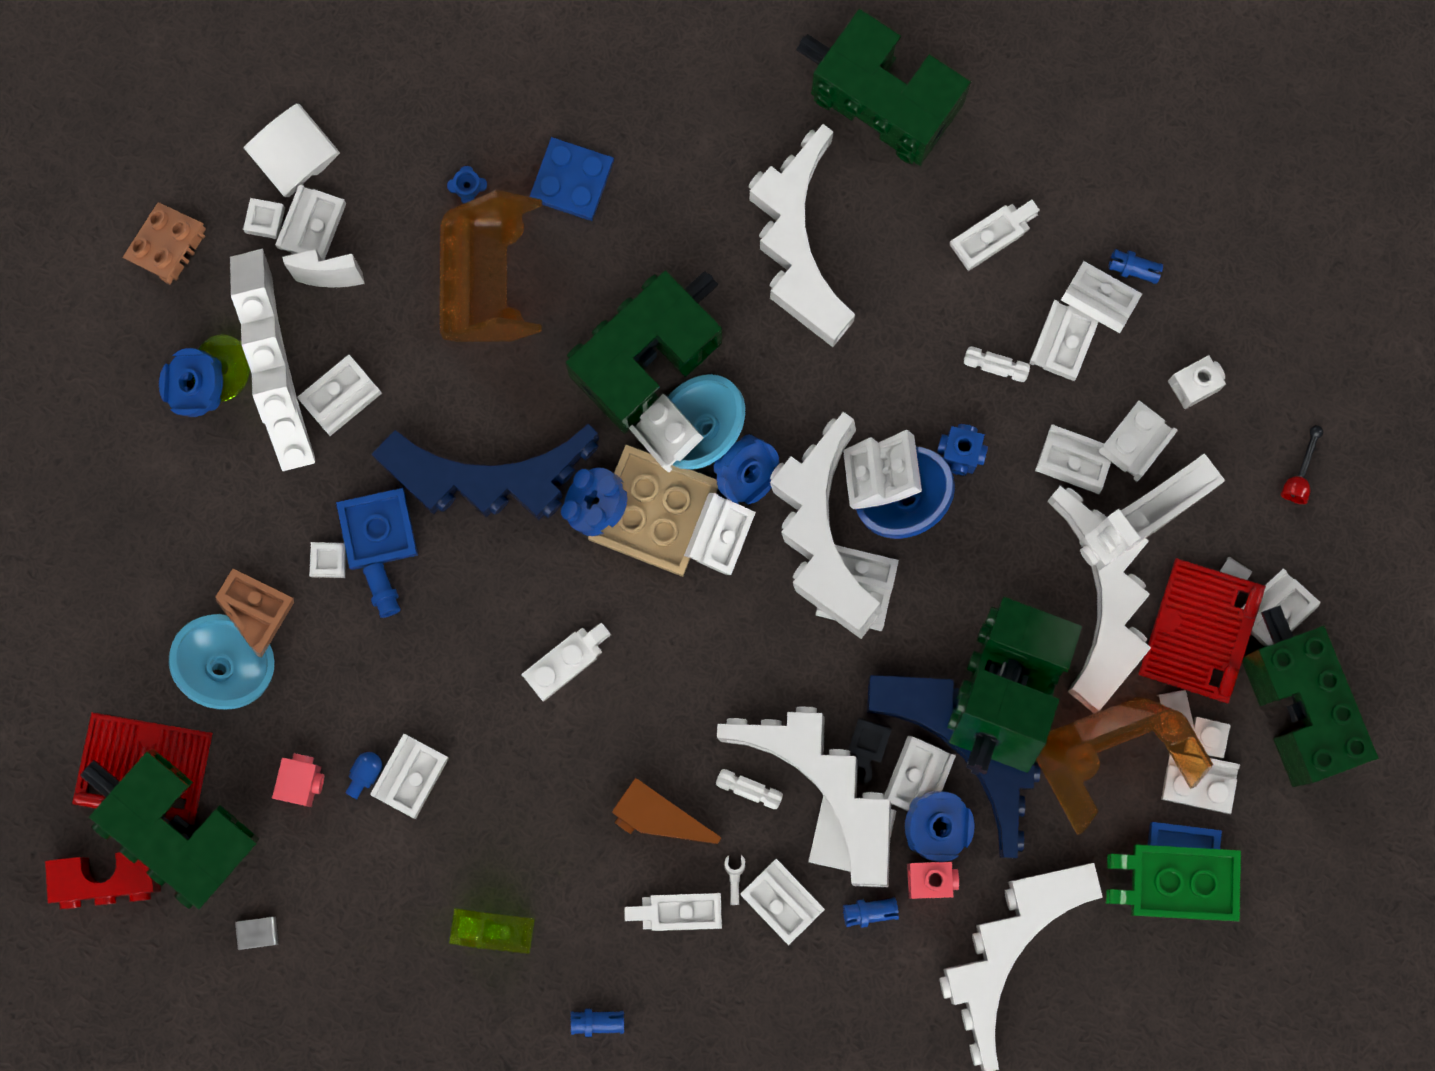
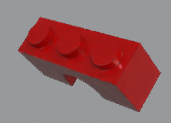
M121 852L115 853L116 869L114 874L103 883L96 881L92 877L89 868V858L87 857L45 861L48 903H59L60 910L82 907V900L94 899L95 906L116 904V897L129 895L130 902L151 900V893L161 892V886L147 875L146 872L149 868L139 859L136 863H133Z

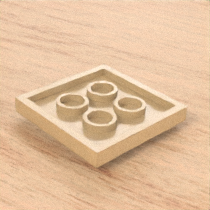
M625 445L614 472L624 482L622 483L623 490L627 491L628 500L625 512L614 527L608 525L605 529L601 530L603 534L588 536V540L683 577L691 559L684 556L708 493L717 494V480L691 469H681L673 465L670 466L672 470L667 472L651 454Z

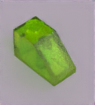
M454 908L449 944L530 954L534 918Z

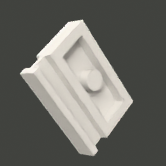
M299 184L275 246L292 254L316 249L324 261L346 206L345 200L315 189L305 188Z
M1083 261L1061 300L1120 333L1142 293Z
M1054 300L1029 364L1043 367L1044 370L1075 381L1099 321L1070 305L1065 306L1060 304L1059 301Z
M347 355L297 398L328 435L331 436L382 393L354 359Z
M664 394L640 416L641 421L636 426L631 425L629 427L632 433L667 472L672 470L670 466L676 460L680 462L704 438Z
M1138 401L1098 452L1122 471L1131 473L1134 476V480L1138 482L1178 430L1176 428L1171 429L1165 424L1163 418L1141 401Z
M1051 425L1035 471L1100 494L1111 461L1098 452L1104 443Z
M708 493L684 556L692 558L725 575H731L756 512L731 500L724 499L716 493Z
M1284 568L1265 585L1264 595L1251 632L1264 647L1273 645L1261 612L1281 605L1292 632L1320 605V601L1296 579L1290 577Z
M403 734L370 795L416 819L449 757Z
M907 736L883 799H890L892 805L908 811L910 803L914 798L921 797L931 791H942L956 755L947 753L913 736Z
M1170 750L1161 800L1231 814L1237 784V772L1240 764Z
M777 859L740 893L788 945L825 910Z

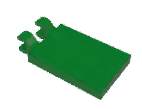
M1133 845V855L1107 854V868L1131 869L1133 871L1132 891L1106 889V904L1132 905L1131 916L1240 922L1241 850Z

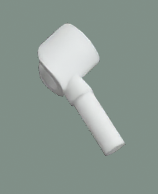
M728 855L724 866L726 872L730 875V905H739L740 875L745 870V859L741 855V867L733 870L728 866Z

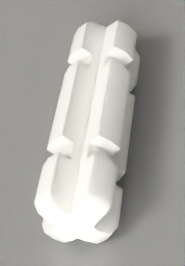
M972 346L967 349L964 357V364L973 368L980 366L983 371L1006 378L1010 375L1013 380L1025 382L1030 371L1028 363L1021 361L1014 363L1012 358L989 351L985 354L982 353V349Z
M726 769L720 771L716 780L718 787L727 791L732 789L734 790L733 793L757 803L759 801L764 802V806L771 809H777L783 797V793L773 788L768 790L765 788L766 785L741 775L736 777L734 772Z

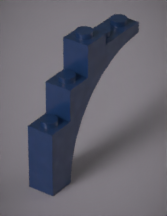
M587 424L567 442L543 455L519 463L485 466L463 464L440 458L414 445L394 430L371 455L433 515L438 510L441 512L447 510L456 499L453 494L458 491L486 518L491 512L494 515L501 512L509 502L506 497L511 494L534 517L540 520L544 515L550 518L560 508L562 503L559 500L563 496L555 485L558 482L561 485L566 483L575 473L573 466L581 458L586 461L596 452L599 447L596 443L599 440V436Z
M869 676L867 712L895 716L917 724L944 740L966 763L968 762L971 751L949 743L953 730L948 729L947 725L954 708L956 709L959 701L957 699L959 688H953L954 679ZM991 759L987 774L978 773L976 776L992 807L998 830L999 858L1014 859L1017 858V851L1022 852L1024 846V832L1018 830L1019 816L1024 817L1025 796L1019 795V789H1033L1034 782H1039L1040 762H1034L1029 772L1026 773Z

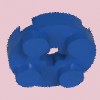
M185 348L177 351L172 355L176 357L171 361L170 365L165 364L160 373L159 391L163 401L168 402L172 408L170 410L174 413L188 417L202 416L208 411L217 409L221 402L220 395L223 388L221 361L209 353L198 349ZM194 375L195 385L191 389L187 387V381L192 380Z
M750 434L743 436L741 440L736 442L714 464V472L717 474V486L722 495L739 504L738 502L752 504L763 498L772 488L770 477L774 467L776 468L779 465V456L775 448L764 440ZM750 466V473L747 476H745L744 473L746 469Z
M593 468L589 471L587 469L579 470L575 474L573 483L566 494L561 508L562 517L568 521L572 528L584 535L598 536L603 534L601 530L605 529L608 525L614 527L625 512L628 497L627 491L623 490L622 483L624 482L618 475L605 468ZM598 497L600 499L598 505L593 504L591 507L594 498Z
M931 791L921 797L914 798L910 803V809L905 819V834L909 848L923 858L935 862H947L955 859L964 847L967 848L974 835L975 824L971 810L966 808L960 797L949 792ZM941 817V822L946 823V829L941 830L940 835L936 836V831L933 830V823L936 822L937 818Z

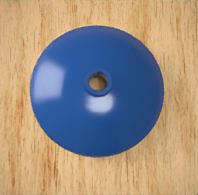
M916 447L922 492L892 503L856 509L861 521L869 530L886 538H908L927 531L942 519L952 503L955 481L950 467L939 454L923 447ZM915 501L913 504L906 506L909 502Z

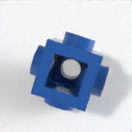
M958 424V427L951 426L948 435H941L937 454L942 455V458L947 462L953 474L966 476L967 473L973 474L977 464L982 466L984 464L988 446L983 445L985 434L977 433L978 429L976 427ZM958 443L970 446V450L967 452L961 451L958 448Z

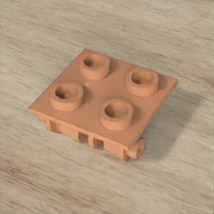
M158 202L122 258L158 275L162 281L171 285L173 280L177 281L179 279L178 276L184 269V266L179 262L189 263L184 254L188 253L191 256L195 254L189 247L196 250L201 240L205 238L203 233L206 228L202 222Z

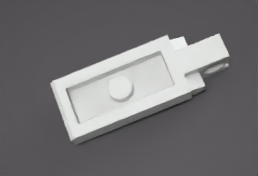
M1030 200L1018 209L1013 204L1008 207L1005 205L950 241V246L966 269L970 271L1022 237L1030 229L1027 222L1038 216L1037 213L1040 210L1033 200Z
M602 623L588 633L584 628H581L521 675L544 702L597 660L596 657L602 653L598 645L611 634Z
M721 893L651 895V897H642V906L625 907L624 919L625 921H643V929H652V931L722 929Z

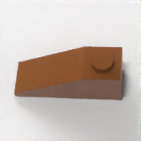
M637 778L634 779L612 811L618 817L614 823L629 834H632L636 829L642 834L718 844L722 839Z

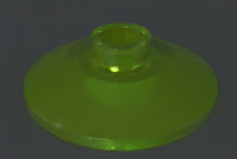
M224 334L212 336L203 342L198 350L205 351L221 361L223 388L220 398L221 402L234 398L243 390L249 378L250 367L240 340Z

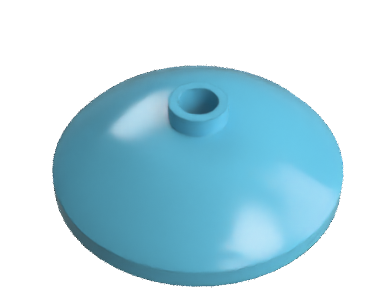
M700 375L685 381L668 396L704 437L680 462L676 460L672 464L673 466L681 469L705 467L720 459L734 445L744 425L745 402L740 390L730 380L719 375Z
M213 614L199 617L189 622L177 633L169 652V669L177 687L191 700L209 708L235 709L252 703L265 692L274 672V654L269 645L262 658L258 657L227 615ZM213 670H221L224 674L216 675L213 673Z

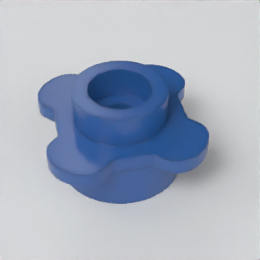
M463 166L455 174L454 178L448 181L447 188L450 193H456L461 198L463 204L471 205L474 203L476 195L487 189V182L484 178H479L472 167ZM470 183V187L465 188L464 184Z

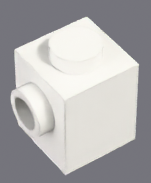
M1209 355L1173 374L1168 380L1184 409L1217 393L1226 385L1224 381L1225 373L1218 362H1213Z

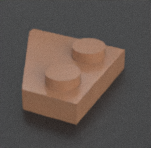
M235 569L231 570L216 595L217 603L260 658L264 655L294 604L292 597Z

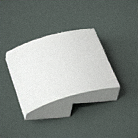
M297 103L270 122L243 147L284 197H290L294 194L299 184L303 185L312 175L321 173L340 154L338 149L303 107Z
M313 249L282 257L286 268L295 281L318 287H349L365 284L362 270L353 254L323 261L317 250Z
M908 430L902 431L879 443L870 437L843 450L851 508L860 509L884 505L922 492L915 438Z
M835 545L844 565L859 585L880 602L882 613L870 629L882 631L899 560ZM817 607L816 616L834 620Z
M823 795L809 862L851 872L850 855L843 828L831 804ZM891 809L890 838H891L892 829H893V824H894L895 815H896V810H892V809Z

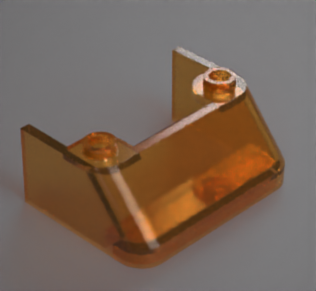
M495 190L450 209L445 213L440 227V334L444 340L454 342H512L542 332V325L524 322L518 309L507 308V246L515 243L523 234L524 223L522 221V214L541 207V199Z
M1136 697L1049 732L1047 742L1036 760L1077 835L1084 833L1099 812L1083 784L1084 781L1091 779L1099 769L1098 752L1154 731L1157 737L1164 742L1189 788L1192 789L1199 784L1212 768L1213 763L1189 721L1181 712L1146 697Z

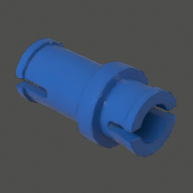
M1114 249L1111 259L1115 260L1109 261L1108 264L1109 270L1120 272L1122 277L1127 278L1130 275L1153 284H1157L1161 275L1153 272L1159 273L1163 270L1162 263L1137 257L1135 252L1129 250L1127 253Z
M383 562L365 567L363 574L366 576L373 595L371 602L374 607L378 608L380 618H386L400 612L401 608L396 600L399 597L397 590L392 589Z
M895 897L872 902H865L862 899L856 900V904L843 905L846 927L859 925L860 928L868 927L869 923L899 919V915L896 914L899 911Z
M585 1009V1012L571 1011V1035L585 1034V1037H592V1033L624 1034V1011L592 1012V1009Z

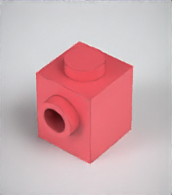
M293 753L292 759L282 757L272 799L312 807L314 795L321 793L325 775L320 773L321 766L314 765V758Z
M952 862L907 864L909 899L954 897L953 890H959L958 869H952Z

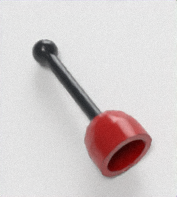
M1318 425L1310 429L1311 439L1298 476L1288 479L1281 492L1282 498L1297 504H1307L1311 493L1310 485L1305 479V475L1317 440L1323 435V429Z

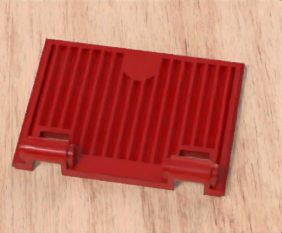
M1176 558L1148 643L1151 648L1143 658L1138 675L1229 704L1266 586ZM1238 591L1249 594L1244 609L1234 606ZM1214 669L1224 672L1219 688L1209 685Z
M91 712L72 804L97 808L106 798L103 795L87 793L89 783L80 776L93 760L97 761L121 781L147 751L155 749L193 781L191 786L180 797L186 799L185 809L172 807L165 816L172 820L175 815H178L188 824L194 825L213 733Z

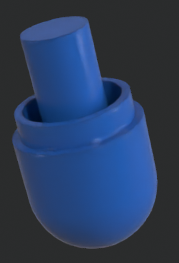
M364 752L357 757L348 776L352 781L345 792L347 795L358 799L364 787L370 788L372 784L374 785L383 766L382 760L377 754Z

